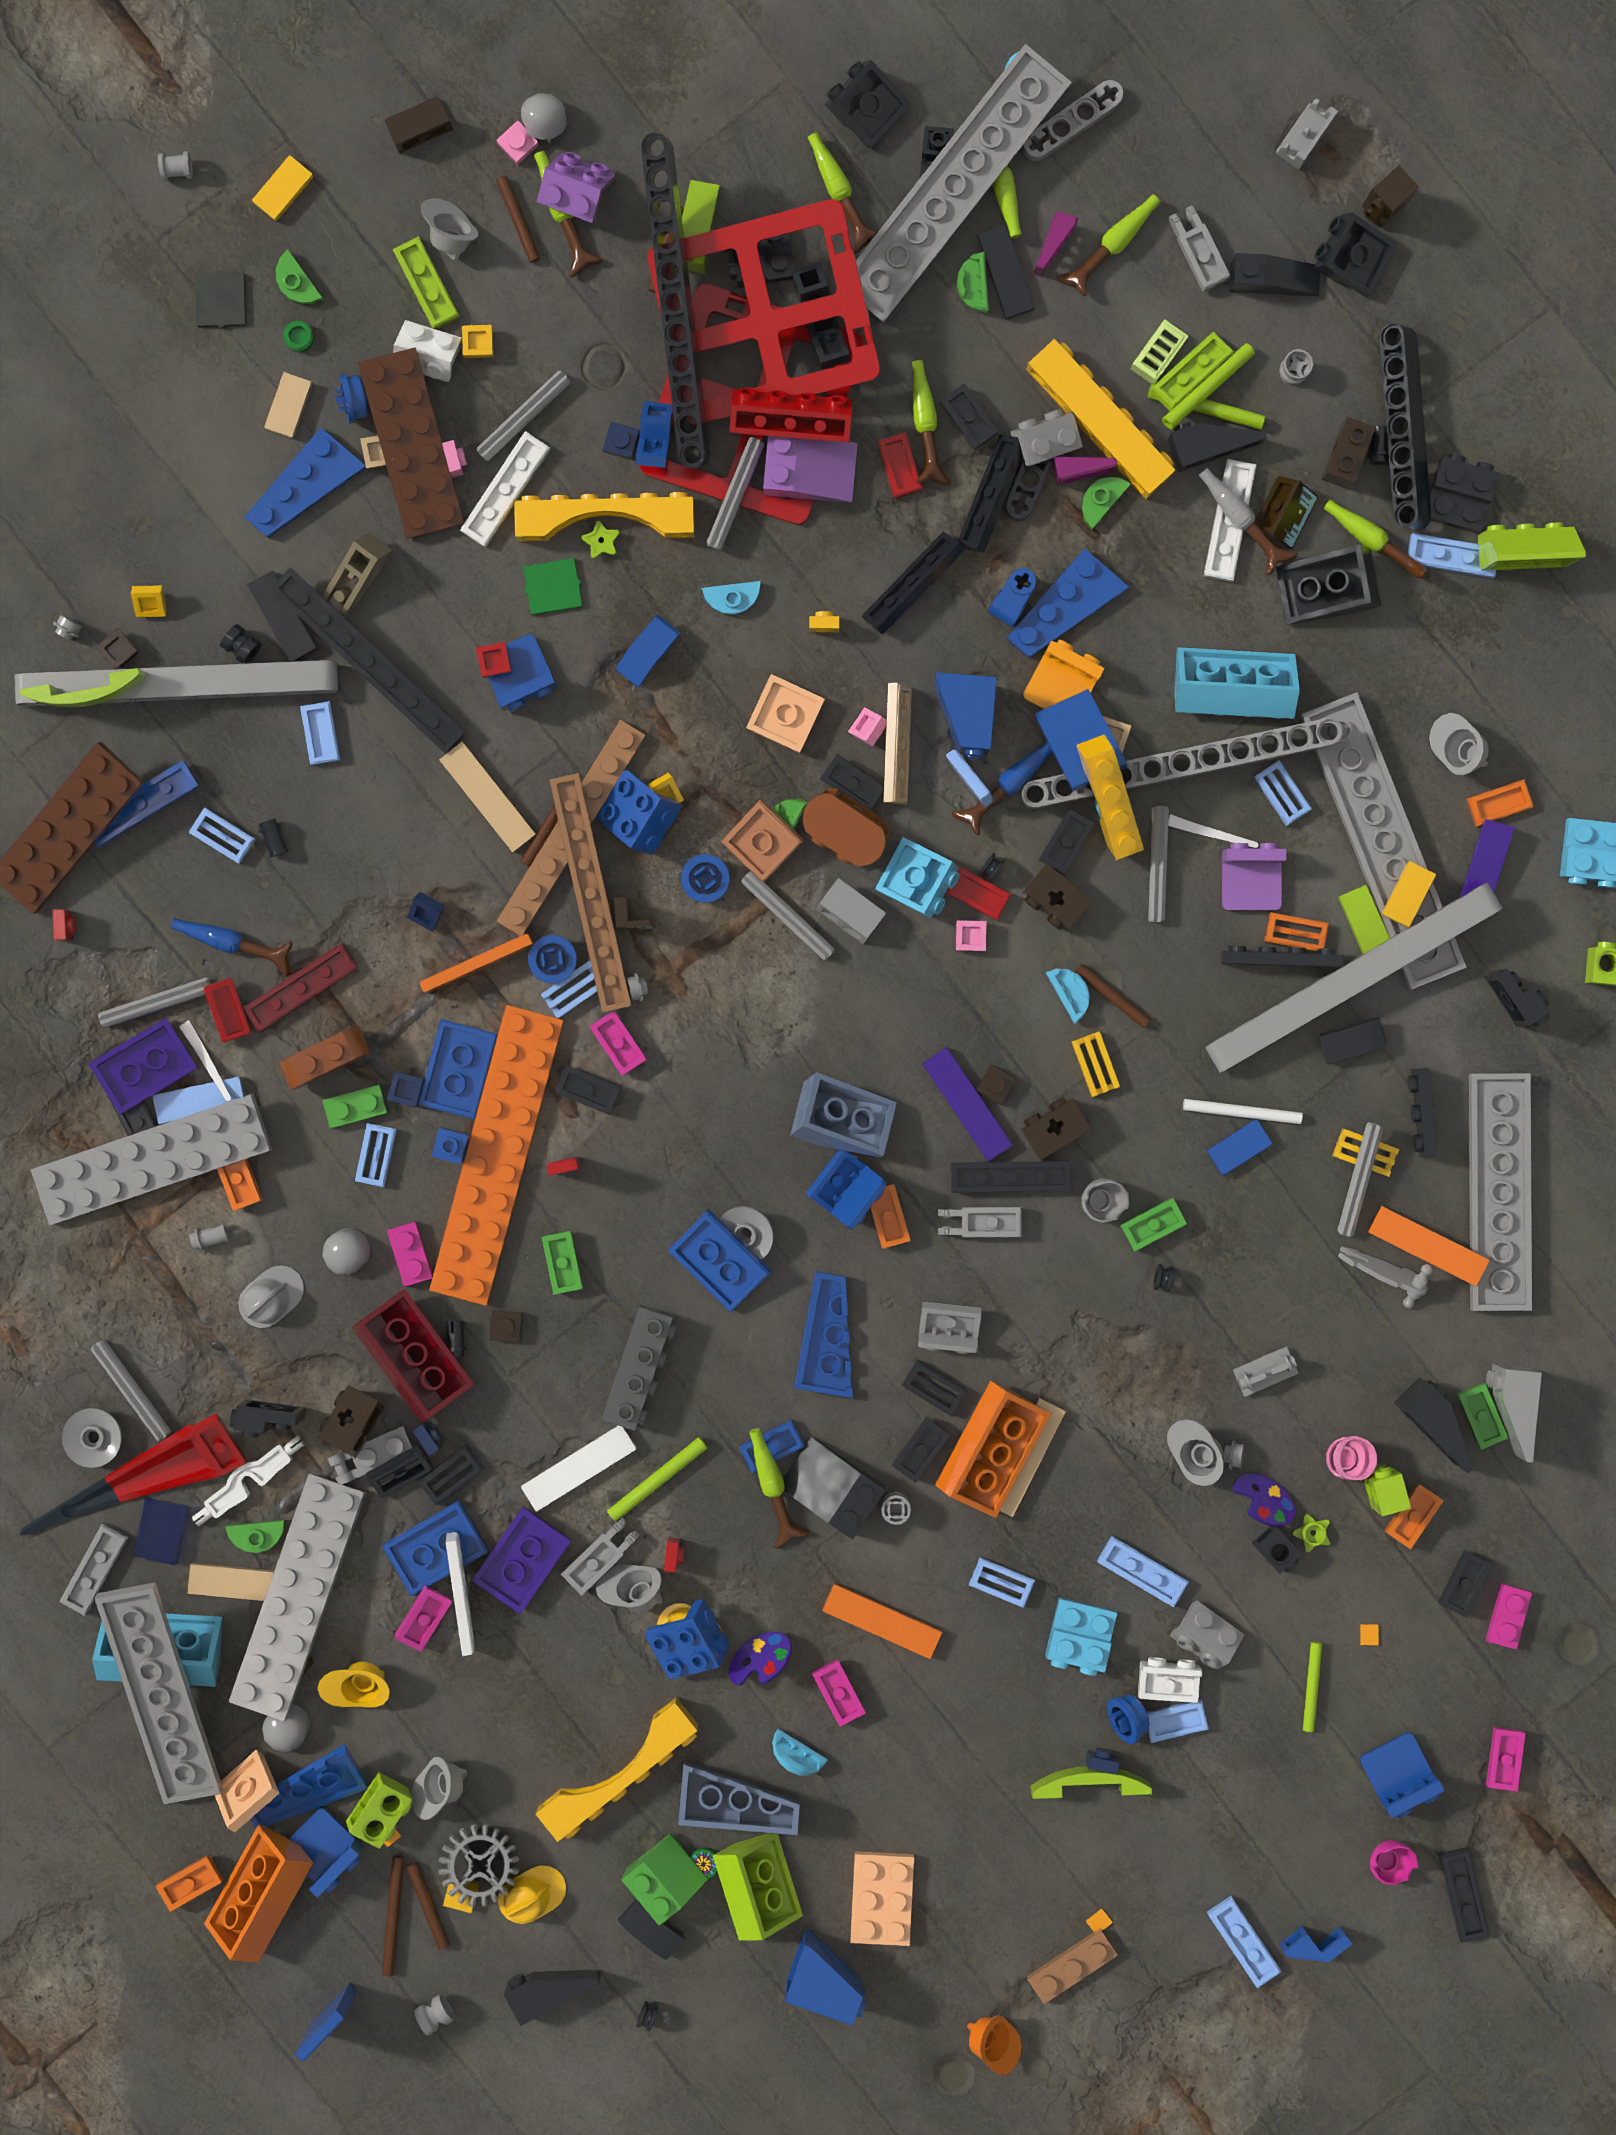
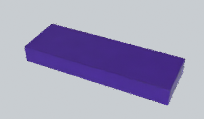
M1484 819L1460 897L1487 882L1493 892L1495 891L1515 827Z

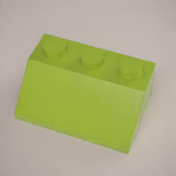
M1562 522L1548 523L1545 525V528H1535V524H1520L1516 526V529H1506L1505 525L1488 526L1486 531L1478 535V544L1480 546L1479 568L1481 570L1564 568L1586 557V551L1575 528L1564 527Z
M767 1833L734 1843L713 1855L739 1940H764L803 1916L777 1833Z

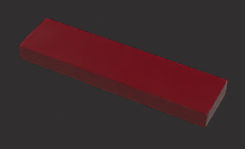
M341 943L244 1006L243 1010L258 1033H261L359 969L344 944Z

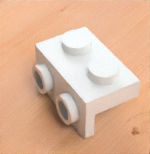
M405 320L394 343L393 353L416 347L423 375L449 382L452 365L460 350L462 337Z
M1149 1657L1148 1661H1140L1138 1698L1198 1703L1200 1677H1202L1203 1670L1199 1665H1195L1196 1662L1193 1660L1179 1659L1178 1663H1166L1164 1658Z

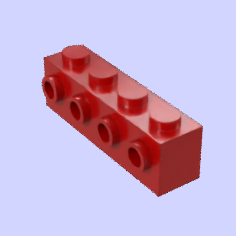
M748 387L739 390L733 389L729 433L849 443L852 399H846L840 395L820 397L807 392L799 395L786 394L781 390L761 392Z

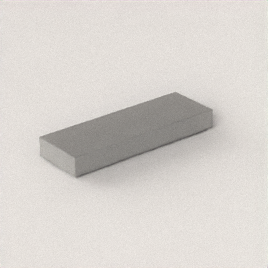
M106 1523L101 1524L59 1602L86 1616L130 1536Z

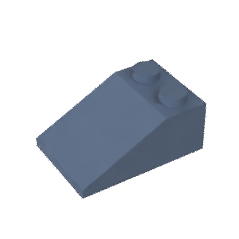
M816 1072L803 1083L790 1136L817 1146L882 1158L885 1153L897 1102Z

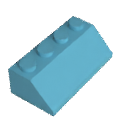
M1177 647L1174 689L1176 712L1214 714L1218 716L1236 715L1294 719L1300 691L1295 654Z
M166 1614L189 1685L215 1687L221 1662L223 1618L220 1616ZM101 1622L92 1659L96 1679L100 1681L122 1682L103 1623Z

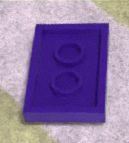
M167 1018L88 1063L120 1115L198 1069Z
M523 1506L472 1581L521 1614L572 1539Z

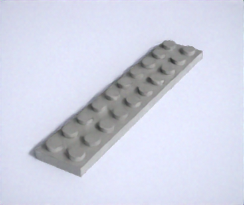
M1027 44L1017 53L857 258L856 263L867 310L884 323L1071 85L1072 82Z
M1356 692L1303 713L1300 716L1303 723L1333 718L1342 725L1343 735L1336 744L1314 751L1389 938H1392L1407 929V927L1381 915L1407 862L1411 861L1427 869V866L1359 695ZM1323 725L1320 729V734L1325 740H1333L1335 730L1330 725ZM1433 882L1410 927L1443 908ZM1454 937L1405 965L1401 970L1408 988L1411 990L1467 967Z

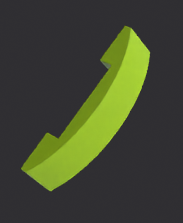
M139 668L108 673L110 681L108 686L58 694L57 688L50 684L19 690L20 695L41 704L67 708L100 704L123 695L145 679V673Z
M1087 1766L1057 1771L1043 1777L1030 1786L1033 1799L1063 1798L1062 1786L1119 1784V1790L1122 1795L1152 1794L1149 1782L1138 1775L1118 1769L1116 1775L1088 1769Z

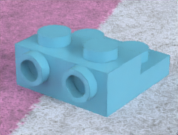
M1567 818L1560 877L1569 878V884L1586 885L1588 880L1597 881L1598 887L1616 888V823Z
M903 837L875 889L931 919L934 914L938 915L943 910L945 905L943 896L948 888L952 889L957 884L959 879L957 870L959 867L951 860Z
M1059 1597L1045 1653L1046 1658L1052 1660L1051 1665L1062 1669H1068L1069 1664L1079 1666L1081 1673L1091 1676H1097L1098 1671L1105 1673L1112 1645L1111 1638L1117 1611Z

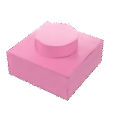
M519 121L515 122L496 140L497 144L517 165L539 146L538 141L527 134L526 128Z
M454 440L442 443L452 478L464 475L462 466L467 465L463 448L457 449Z
M864 707L848 732L855 738L873 747L887 726V720Z
M957 920L956 951H986L987 921Z

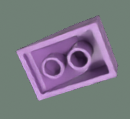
M768 436L763 487L764 495L852 503L858 443Z

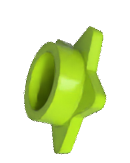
M596 521L593 532L581 537L584 542L591 546V558L595 559L600 554L605 553L615 556L614 541L619 535V531L606 530L600 521ZM599 538H603L604 542L599 543Z
M1305 1514L1303 1526L1293 1531V1535L1304 1541L1306 1552H1310L1318 1545H1330L1326 1535V1529L1330 1522L1329 1520L1315 1521L1309 1514ZM1315 1530V1535H1311L1310 1532Z

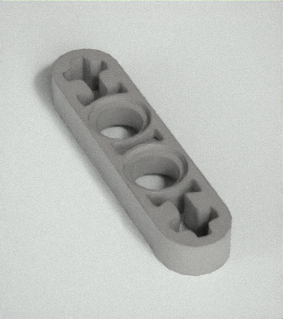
M1114 80L1104 81L1037 127L1023 145L1025 156L1031 161H1041L1113 112L1121 104L1123 98L1122 86ZM1105 90L1109 93L1115 91L1114 101L1106 99L1101 103L1100 108L1102 111H1100L1097 102L1103 99ZM1082 105L1090 106L1094 115L1088 120H1083L1078 116L1077 109ZM1058 122L1066 123L1069 127V133L1066 136L1059 137L1053 132V125ZM1044 131H1047L1049 140L1043 143L1042 152H1039L1037 149L1030 150L1032 140L1036 143L1041 142L1046 136Z

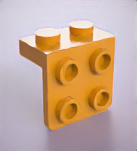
M1058 640L1057 643L1051 641L1028 683L1023 697L1032 704L1046 709L1087 689L1091 693L1105 668L1099 666L1100 661L1088 654H1084L1082 657L1073 652L1074 647L1062 640Z

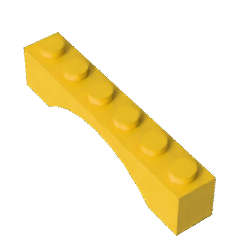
M685 492L670 493V497H658L656 493H642L640 498H628V494L618 493L611 494L610 499H599V496L595 494L581 495V499H569L567 495H553L551 500H539V496H522V501H514L515 537L518 542L548 541L560 530L573 523L602 516L623 517L638 521L654 529L664 538H695L693 497H687Z
M675 1697L653 1715L650 1731L644 1745L623 1770L611 1778L592 1786L561 1788L538 1806L536 1816L557 1842L564 1836L567 1840L570 1839L581 1829L579 1825L587 1818L590 1821L597 1818L604 1811L602 1806L612 1800L615 1803L627 1793L625 1788L635 1781L636 1784H639L649 1776V1769L656 1763L660 1766L666 1763L674 1755L672 1751L680 1744L682 1747L690 1744L697 1737L695 1732L698 1730V1723L679 1699Z

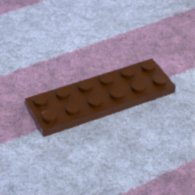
M416 347L358 362L406 538L409 539L464 524Z
M102 742L96 743L0 860V885L31 914L38 913L145 782Z

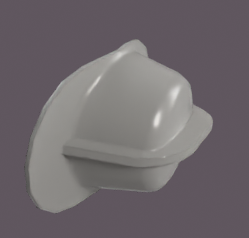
M431 198L421 204L420 211L430 225V241L432 245L438 250L445 252L452 260H457L460 254L466 251L470 242L478 238L479 232L466 215L451 202Z
M1448 713L1442 715L1434 722L1429 737L1431 749L1455 775L1464 776L1473 770L1486 767L1489 764L1486 760L1489 753V745L1485 737L1464 717L1459 714Z
M283 1265L273 1266L264 1271L240 1294L238 1305L243 1319L251 1326L258 1328H267L279 1322L301 1301L304 1293L302 1278L294 1269Z
M1185 1419L1174 1423L1167 1433V1443L1181 1471L1189 1481L1196 1485L1208 1486L1214 1484L1220 1479L1224 1470L1222 1446L1197 1421Z
M618 1564L611 1567L598 1579L596 1591L598 1597L604 1603L626 1607L632 1612L643 1613L652 1609L656 1604L660 1605L662 1603L660 1595L662 1578L661 1574L652 1567Z
M434 1757L419 1774L411 1791L412 1807L417 1817L422 1820H429L445 1805L458 1800L463 1792V1780L467 1776V1771L453 1763L446 1762L441 1757Z

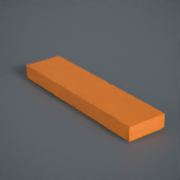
M529 934L519 936L420 981V986L424 993L432 992L531 947L534 944L532 937Z
M1382 1205L1368 1231L1474 1286H1477L1490 1259Z
M837 1583L833 1584L822 1608V1611L928 1659H931L942 1634V1630Z

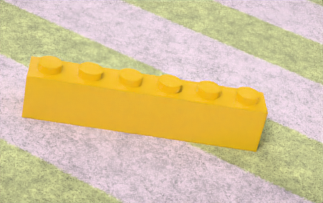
M1053 339L1028 363L1026 370L1065 413H1074L1077 426L1107 458H1116V468L1147 499L1175 472V469L1172 467L1174 462L1165 452H1158L1152 445L1154 443L1152 437L1145 430L1139 431L1132 423L1134 419L1126 409H1119L1112 402L1114 397L1104 386L1099 387L1092 380L1094 378L1092 372L1084 364L1080 366L1072 358L1074 354L1065 343L1059 344Z

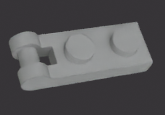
M405 1425L365 1441L356 1458L340 1452L327 1459L330 1466H334L338 1476L335 1478L338 1484L343 1485L365 1475L367 1472L414 1446ZM352 1458L356 1468L348 1471L345 1460Z

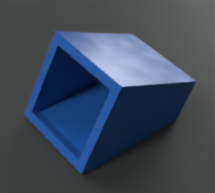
M937 672L934 679V688L958 753H964L965 759L981 760L982 756L988 755L991 749L997 677Z
M805 1928L785 1983V2002L853 2026L856 2016L862 2017L866 2005V2000L864 1999L866 1991L862 1990V1979L811 1930Z

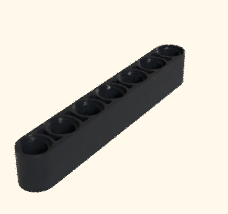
M1389 323L1380 333V351L1393 516L1398 526L1421 531L1431 521V504L1418 339L1416 332L1412 328L1397 323ZM1401 333V339L1398 342V344H1396V338L1398 334ZM1403 362L1402 372L1399 374L1398 368L1400 364ZM1405 392L1406 397L1404 402L1401 404V396ZM1406 422H1408V428L1406 432L1403 433V426ZM1410 451V459L1406 463L1405 457L1406 454ZM1412 480L1413 487L1408 493V484ZM1414 510V511H1415V518H1414V520L1411 522V521H1410V514H1411V512Z

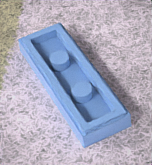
M1412 533L1410 536L1407 555L1425 567L1487 578H1494L1496 575V570H1481L1479 568V544Z
M241 1076L222 1080L231 1097L230 1101L245 1096ZM215 1082L153 1095L158 1124L168 1123L230 1102L225 1100Z
M1114 1536L1110 1537L1097 1559V1562L1172 1607H1175L1189 1583L1185 1578Z
M1229 1896L1207 1911V1914L1257 1988L1282 1972L1232 1896Z

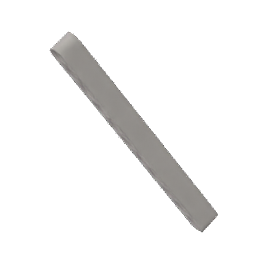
M320 660L139 668L144 671L145 679L130 691L103 703L338 692L337 661ZM129 669L15 674V702L17 706H49L20 695L19 689L50 684L57 688L58 694L97 688L110 685L108 673Z
M1325 718L1126 761L1127 767L1124 769L1130 772L1131 779L1125 784V787L1128 790L1327 748L1336 744L1341 739L1343 728L1336 719ZM1323 725H1330L1334 728L1335 737L1333 740L1322 738L1320 729ZM1300 731L1305 735L1306 743L1304 746L1297 747L1291 742V734L1293 732ZM1270 737L1275 740L1277 744L1275 752L1267 753L1262 749L1261 742L1263 738ZM1243 744L1247 748L1246 758H1235L1232 754L1233 745ZM1206 750L1215 751L1218 755L1217 764L1207 765L1202 759L1203 752ZM1177 756L1185 757L1189 762L1188 770L1184 772L1177 771L1173 766L1174 758ZM1154 762L1159 766L1160 773L1157 777L1150 778L1145 775L1144 765L1146 763ZM1064 774L1028 782L1022 790L1023 803L1031 809L1095 797L1093 790L1085 786L1074 792L1072 791L1069 796H1060L1056 791V785L1060 781H1067ZM1032 787H1038L1043 791L1044 797L1038 803L1030 802L1027 798V791Z
M1487 882L1205 1046V1049L1219 1073L1490 917L1503 909Z

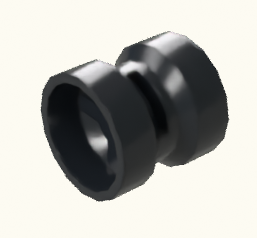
M239 624L234 625L220 642V647L226 652H233L236 660L241 664L249 663L262 646V643L255 637L246 636V630Z

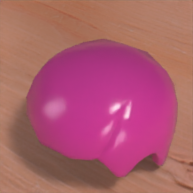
M1393 1839L1381 1842L1374 1849L1369 1863L1374 1877L1382 1884L1397 1885L1403 1881H1409L1412 1870L1418 1869L1419 1865L1416 1853L1404 1842Z

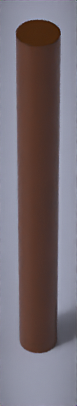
M400 1855L392 1856L382 1967L383 1976L394 1975L404 1856Z

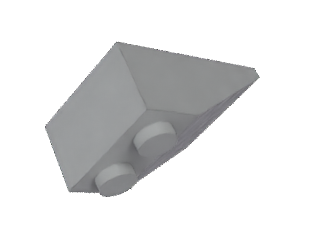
M1492 1363V1370L1487 1372L1486 1386L1490 1388L1489 1393L1507 1433V1440L1513 1455L1522 1460L1533 1463L1542 1373L1529 1367Z

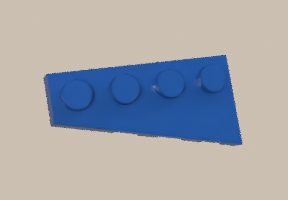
M320 428L244 518L269 539L300 517L299 515L308 508L314 507L321 502L322 498L335 489L338 490L347 483L346 481L366 470V466L325 430Z
M1084 548L1006 640L1029 659L1049 645L1051 641L1056 640L1096 610H1099L1116 596L1126 591L1129 586Z
M815 1271L795 1377V1389L853 1398L845 1276Z
M344 1744L276 1784L279 1794L250 1820L255 1828H257L258 1824L264 1826L275 1824L364 1791L368 1788L367 1780Z

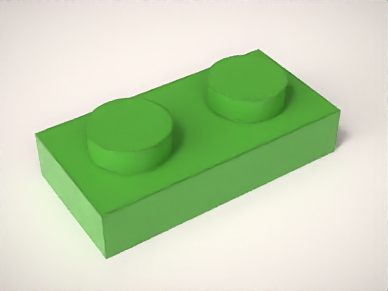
M381 1084L322 1100L330 1129L389 1113Z
M1171 1197L1120 1224V1227L1135 1252L1187 1223L1174 1198Z
M572 1231L542 1236L553 1295L583 1289Z
M1485 1383L1478 1384L1456 1394L1479 1449H1485L1508 1439Z

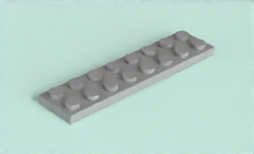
M1531 1073L1469 1074L1470 1250L1490 1259L1477 1286L1470 1284V1310L1532 1311Z
M250 1094L30 1170L50 1226L272 1150L254 1094Z
M311 1473L308 1474L229 1699L230 1703L281 1721H287L366 1492L346 1485H340L338 1482Z
M156 1582L97 1593L95 1602L163 1804L221 1794V1780Z

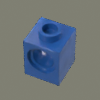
M445 1127L439 1128L431 1157L463 1164L471 1134Z

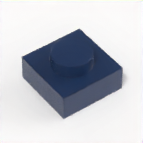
M611 421L603 452L632 460L640 430Z
M419 892L413 900L407 918L433 932L440 921L445 905Z
M394 1071L387 1100L417 1107L424 1078Z
M424 1422L413 1431L429 1456L442 1447L440 1443L442 1436L434 1425L429 1426L427 1422Z
M1096 1748V1751H1087L1085 1762L1088 1769L1117 1775L1119 1761L1117 1756H1113L1112 1751L1103 1748Z

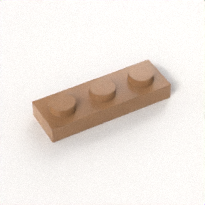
M1100 1928L1029 1974L1027 1980L1043 2004H1045L1118 1955Z

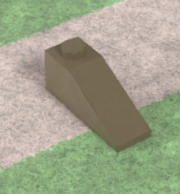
M370 533L355 540L322 597L344 618H347L380 573L392 550Z

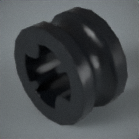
M993 852L977 874L980 876L986 875L987 881L990 882L1005 860H998Z
M1162 1264L1157 1265L1153 1290L1163 1288L1164 1292H1169L1174 1270L1172 1266L1163 1268Z
M644 2001L636 2027L645 2026L646 2031L650 2032L659 2005L649 2006L648 2001Z

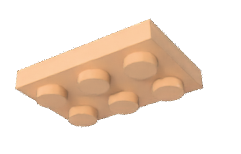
M855 1851L851 1943L910 1946L914 1854Z

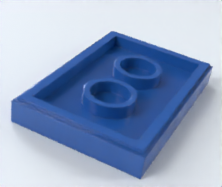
M1089 689L1035 713V719L1073 792L1090 784L1081 763L1077 744L1104 734L1114 748L1120 770L1127 767V762Z
M440 1019L418 1105L475 1120L498 1034Z
M710 1209L667 1250L730 1313L772 1272Z
M460 1500L382 1545L411 1597L421 1592L425 1585L431 1586L450 1575L446 1549L447 1533H459L463 1566L489 1552Z
M351 1983L309 2025L294 2054L298 2059L305 2061L344 2020L357 1993V1989Z

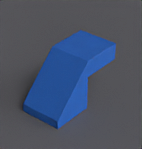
M644 401L640 421V439L636 452V465L665 468L673 417L672 404Z
M656 615L628 648L615 669L639 687L644 683L656 663L668 653L680 632L662 617Z
M1301 1926L1279 1945L1289 1958L1330 1962L1350 1947L1352 1942L1343 1929L1338 1927L1316 1944L1305 1928Z

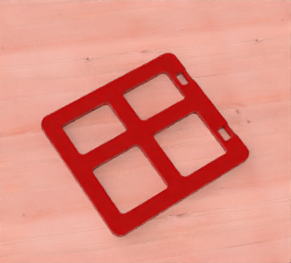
M829 199L684 238L687 260L729 249L736 250L750 307V315L748 317L696 330L698 352L753 338L756 339L767 381L765 385L753 389L761 392L781 390L786 394L799 395L807 392L816 395L871 381L878 377L880 373L879 358L844 207L839 201ZM821 226L824 231L836 282V293L788 307L774 309L771 305L758 250L759 242L811 227ZM842 234L845 252L836 254L832 236ZM675 241L664 243L663 247L670 249ZM652 247L648 252L647 261L661 315ZM675 263L670 264L666 269V276L669 280H674L672 268ZM678 294L670 299V307L673 311L681 308ZM837 316L843 317L853 356L852 362L795 378L789 377L779 339L780 332ZM678 325L673 331L676 341L680 342L686 336V330L683 325ZM863 327L867 345L857 347L854 329ZM683 355L678 359L677 367L681 372L688 370L690 361L687 356ZM685 386L681 391V398L686 403L690 402L693 398V390L690 386ZM732 394L709 400L704 399L706 422L731 416ZM693 416L686 418L690 423L697 424Z
M702 284L695 290L692 299L695 331L706 328L709 316L712 313H718L736 320L750 315L748 299L745 296L710 284ZM733 300L745 304L743 313L727 309L728 301ZM772 305V307H773L774 309H780V308H781V307ZM806 325L783 330L779 334L785 365H787L795 341L801 340L811 344ZM840 327V330L850 355V361L836 365L835 367L849 364L853 360L846 328ZM854 331L857 347L864 346L863 337ZM764 367L757 387L765 385L767 381ZM669 375L667 376L659 403L672 404ZM701 378L703 398L706 400L733 393L734 388ZM851 386L828 391L826 397L840 395L847 399ZM674 416L672 417L671 433L674 427ZM741 435L729 475L725 478L693 468H687L684 465L669 460L666 461L665 468L640 465V470L647 477L724 501L749 438L754 437L762 441L764 435ZM748 484L739 507L791 524L800 525L808 519L814 500L766 496L764 491L752 488Z

